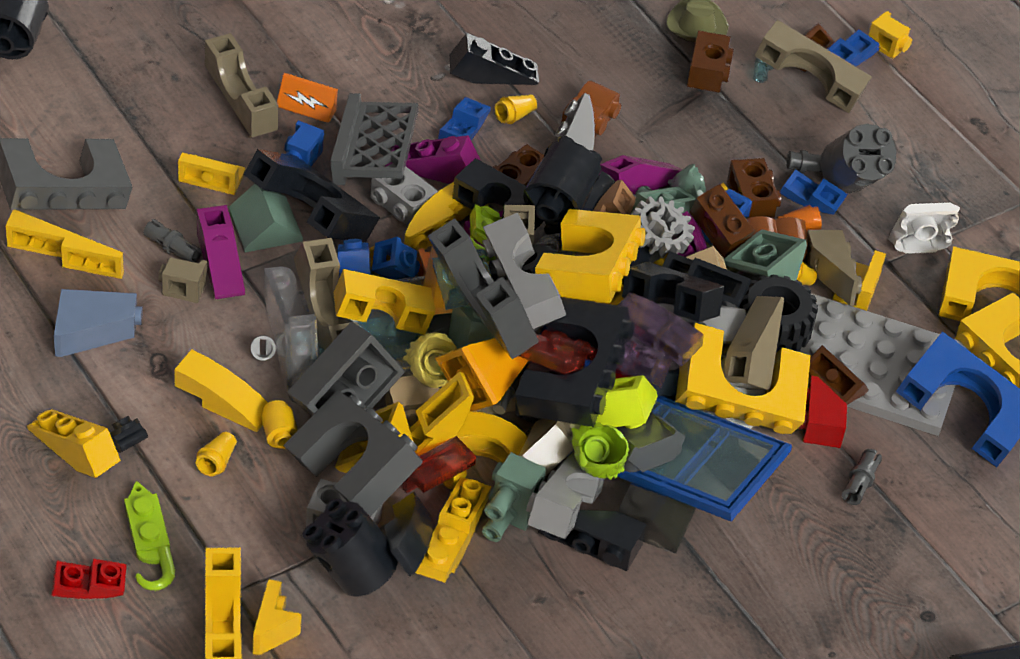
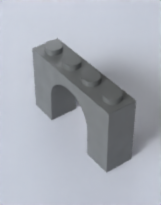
M0 138V182L10 210L126 209L133 186L114 139H85L79 159L85 177L67 179L50 174L38 164L28 138Z
M455 218L428 235L450 282L512 360L539 342L518 295L503 277L495 282L483 265L470 236Z
M337 390L284 444V447L302 466L317 477L344 449L354 443L368 440L366 450L360 460L337 482L334 488L346 501L358 503L371 517L423 461L414 452L418 446L407 435L403 434L399 437L400 432L387 420L382 424L383 419L372 408L368 407L365 411L366 406L355 395L352 394L348 398L341 391Z

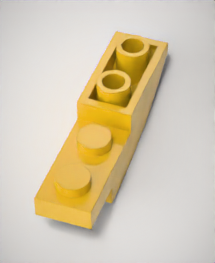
M454 182L438 191L426 201L409 223L405 233L404 244L417 250V253L418 249L424 248L426 250L432 246L428 235L454 218L457 221H461L470 215L472 209L452 199Z
M460 477L439 514L438 524L432 533L429 548L416 571L417 574L446 583L451 572L455 573L478 525L492 486L480 483L474 479Z

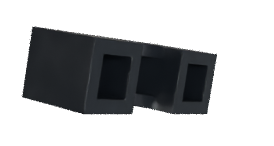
M475 158L455 176L452 199L470 209H473L475 204L480 207L491 203L502 205L503 219L504 205H525L523 193L526 186ZM536 216L534 231L544 222Z
M644 262L630 266L629 274L624 278L622 297L647 306L655 303L674 305V315L702 322L720 316L724 286L660 265Z

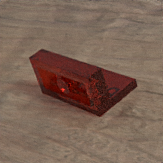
M456 436L419 456L423 463L403 482V490L408 493L419 488L425 493L476 465V455Z

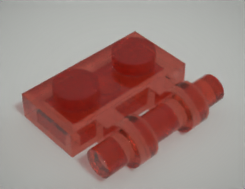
M544 330L541 335L536 334L539 342L520 354L519 357L567 374L584 368L585 359L593 361L598 349L591 347L590 343L578 339L575 341L569 339L567 334L563 332Z

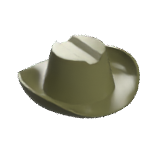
M682 0L670 11L667 17L669 30L690 42L696 43L698 30L721 35L728 33V22L723 12L711 0Z

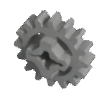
M660 196L656 202L652 197H648L646 202L641 200L631 213V215L641 216V228H645V242L640 247L642 248L646 245L650 247V254L659 251L661 258H664L669 251L676 254L678 252L681 254L685 252L694 239L692 232L695 230V226L688 224L692 219L691 216H683V207L676 209L673 200L667 204L664 203L663 197Z

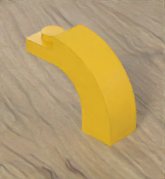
M469 412L463 426L447 447L449 448L447 452L451 451L447 455L450 456L448 457L449 460L466 456H484L498 463H504L511 452L516 455L520 454L527 435L511 422L498 416L482 412Z

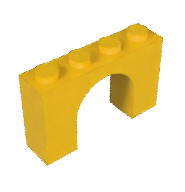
M569 209L561 222L562 250L594 253V255L572 256L543 253L535 267V274L549 273L560 297L611 303L615 293L621 290L623 277L629 274L631 262L637 258L639 246L644 245L645 228H641V216Z
M953 246L947 266L939 316L958 321L971 315L976 293L985 288H1005L1020 296V262Z
M1011 293L962 319L955 339L959 340L967 350L1020 388V360L1014 357L1004 345V343L1020 335V298L1015 293Z
M694 323L683 335L675 402L684 404L692 410L702 409L713 412L721 418L742 420L750 426L771 428L779 434H792L804 423L811 355L782 347L775 356L770 390H766L765 394L761 396L746 395L732 387L723 374L721 354L724 331Z
M205 548V659H241V548Z

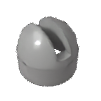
M259 335L252 340L250 349L256 359L265 361L273 357L276 345L271 337ZM260 339H266V355H260Z

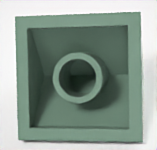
M254 183L229 206V214L244 252L303 242L302 234L286 196L279 192L265 191Z
M761 229L728 255L724 262L728 267L755 276H766L767 278L771 277V275H778V277L782 278L788 276L790 280L795 281L800 271L807 242L805 239Z

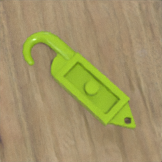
M475 204L470 213L471 240L480 256L488 260H496L495 256L489 258L485 248L476 243L474 239L483 245L482 241L487 239L483 227L501 220L502 217H500L497 211L487 205L480 207Z
M136 481L129 497L124 499L125 512L136 557L144 563L160 564L162 577L156 581H147L140 573H137L135 578L142 588L158 591L165 589L172 583L175 578V567L157 493H150Z

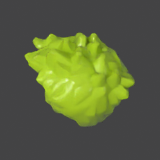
M597 422L594 427L581 425L579 430L576 428L571 429L574 455L582 470L593 477L608 478L610 480L613 477L617 478L618 474L624 471L623 466L627 461L629 444L623 434L615 427L602 425Z

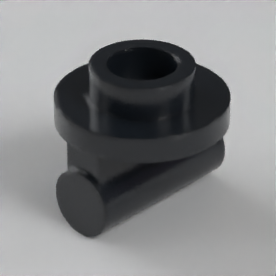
M128 415L111 424L114 431L110 432V435L119 453L148 438L147 431L141 426L138 418L131 420Z

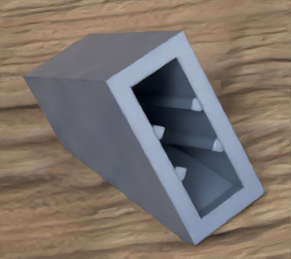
M61 289L54 330L55 356L63 357L134 338L136 325H142L143 307L137 306V293Z

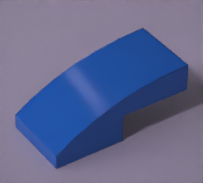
M859 29L847 40L840 38L827 50L850 64L857 66L879 51V43Z
M465 97L454 108L452 118L440 129L438 139L469 135L472 140L486 120L491 107Z
M796 169L780 190V194L802 206L818 207L820 212L833 215L848 195L826 179H823L818 185Z

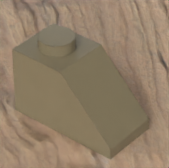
M541 418L534 423L519 456L545 467L546 476L574 450L571 442L573 438L571 429L576 428L579 430L581 425Z

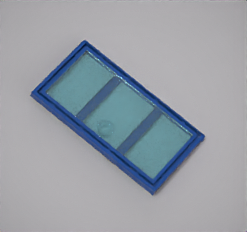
M658 396L651 412L660 415L686 436L682 444L681 453L674 460L647 471L627 472L624 470L617 477L732 522L792 450V444L707 412L689 409L686 405L677 403L675 400L667 397Z

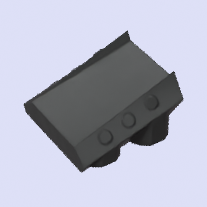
M653 412L650 413L646 424L633 429H628L625 426L615 427L623 434L629 444L627 461L623 466L627 472H644L674 460L681 453L682 444L686 438L674 426Z

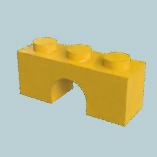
M343 269L333 292L337 317L366 322L371 310L378 309L388 313L394 319L396 329L423 335L426 334L436 312L430 287Z

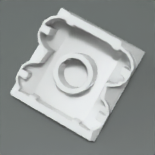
M952 203L910 204L902 211L887 239L894 244L896 250L905 254L931 253L945 249L952 243L953 238L949 229L957 225L959 220L957 213L960 207Z

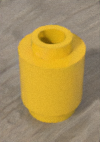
M274 400L264 406L261 419L267 442L274 448L285 449L284 444L298 431L293 410L282 400Z

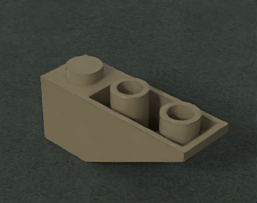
M808 230V250L805 259L807 266L817 272V278L848 305L854 306L856 294L861 293L862 280L861 276L856 274V260L851 258L850 242H846L843 230Z
M756 296L727 351L724 376L731 385L744 389L770 390L784 303L783 297Z

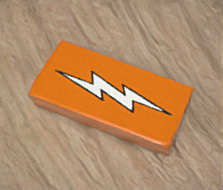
M284 73L277 99L278 107L323 122H330L337 111L338 89Z

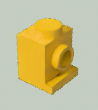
M886 11L871 23L868 36L879 43L880 52L893 59L901 52L908 50L912 43V38L909 37L910 28L891 18V13Z

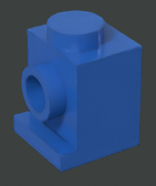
M298 120L295 124V134L290 135L285 142L284 150L287 152L286 154L298 156L312 167L323 152L324 130Z
M399 237L376 242L372 271L385 278L402 282L414 279L420 269V263L416 260L417 250L403 244ZM387 255L391 257L390 261H386Z

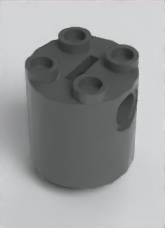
M872 124L858 125L829 143L821 154L820 167L823 177L845 193L858 192L884 178L894 170L897 152L892 140V134L888 129Z

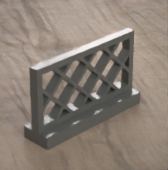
M349 93L331 158L333 183L345 185L347 177L403 178L419 111L418 103L361 102V93ZM367 112H377L380 114L370 117ZM399 113H409L401 118L397 116ZM387 119L392 121L391 123L385 126L380 124L381 122ZM371 127L375 129V131L369 134L363 132ZM399 128L404 130L397 135L392 132ZM382 136L388 138L381 143L376 141V139ZM366 144L371 146V148L365 151L359 149ZM394 145H397V146L400 147L399 149H397V150H395V151H393V152H391L390 150H388V148H390V147H392V146H394ZM378 153L383 155V157L377 160L371 158ZM362 161L367 164L363 167H353ZM391 162L397 165V168L383 167Z

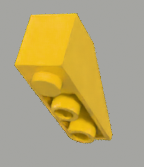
M53 409L40 413L35 421L27 425L28 430L80 473L97 478L121 461L108 428Z

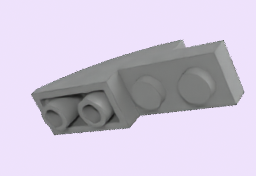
M584 93L577 101L573 99L569 103L564 113L567 115V119L559 125L555 136L558 139L561 136H568L575 143L583 145L588 150H593L595 138L593 107L590 96Z

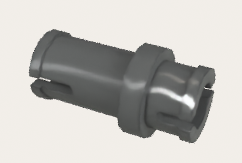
M800 150L799 153L789 151L786 167L787 169H797L800 173H805L806 170L822 172L820 167L821 155L808 154L806 150Z

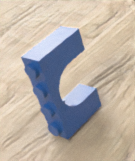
M942 331L895 392L919 410L925 406L939 388L946 385H960L975 392L988 409L989 424L971 449L995 467H998L1020 439V388Z

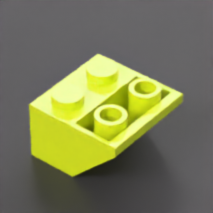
M644 375L616 378L613 388L611 390L608 389L605 396V410L602 415H598L595 423L599 422L602 425H610L612 427L625 426L628 429L646 424L657 400V391Z

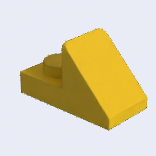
M268 579L253 633V654L261 655L301 633V614L285 611L287 596L281 595L282 581Z

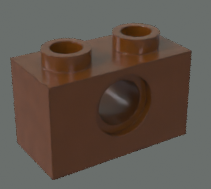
M698 30L687 87L720 93L722 82L728 83L731 66L725 64L731 65L734 48H729L731 36Z
M721 184L698 196L690 210L692 217L723 259L750 239L755 231Z

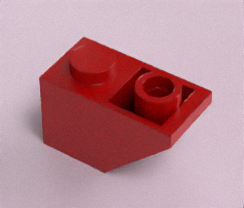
M811 376L809 387L807 388L805 421L799 427V429L804 430L803 443L841 448L846 430L847 403L818 376Z

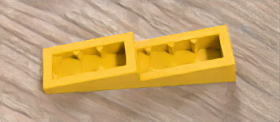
M12 210L6 223L7 247L61 257L62 267L122 279L124 274L123 252L18 210Z

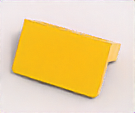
M183 152L178 160L179 182L235 195L244 177L245 168L242 166Z
M875 250L869 266L856 262V274L861 276L862 288L861 293L856 294L853 307L868 310L882 272L886 253ZM834 294V301L847 304L837 294Z

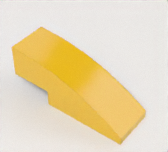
M191 349L174 369L175 387L201 398L203 408L254 432H258L263 426L261 415L264 406L268 402L245 381L222 365Z
M459 371L416 410L419 420L409 429L413 442L418 446L414 452L424 464L426 459L432 457L427 460V465H430L433 462L434 455L436 459L438 453L444 452L463 426L470 411L474 396L463 372Z

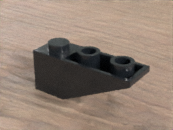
M469 33L464 35L449 54L450 73L474 84L537 85L539 83L537 63Z
M579 510L575 526L565 539L538 529V533L550 540L570 546L580 553L588 554L604 561L612 567L628 571L643 545L647 524L618 511Z

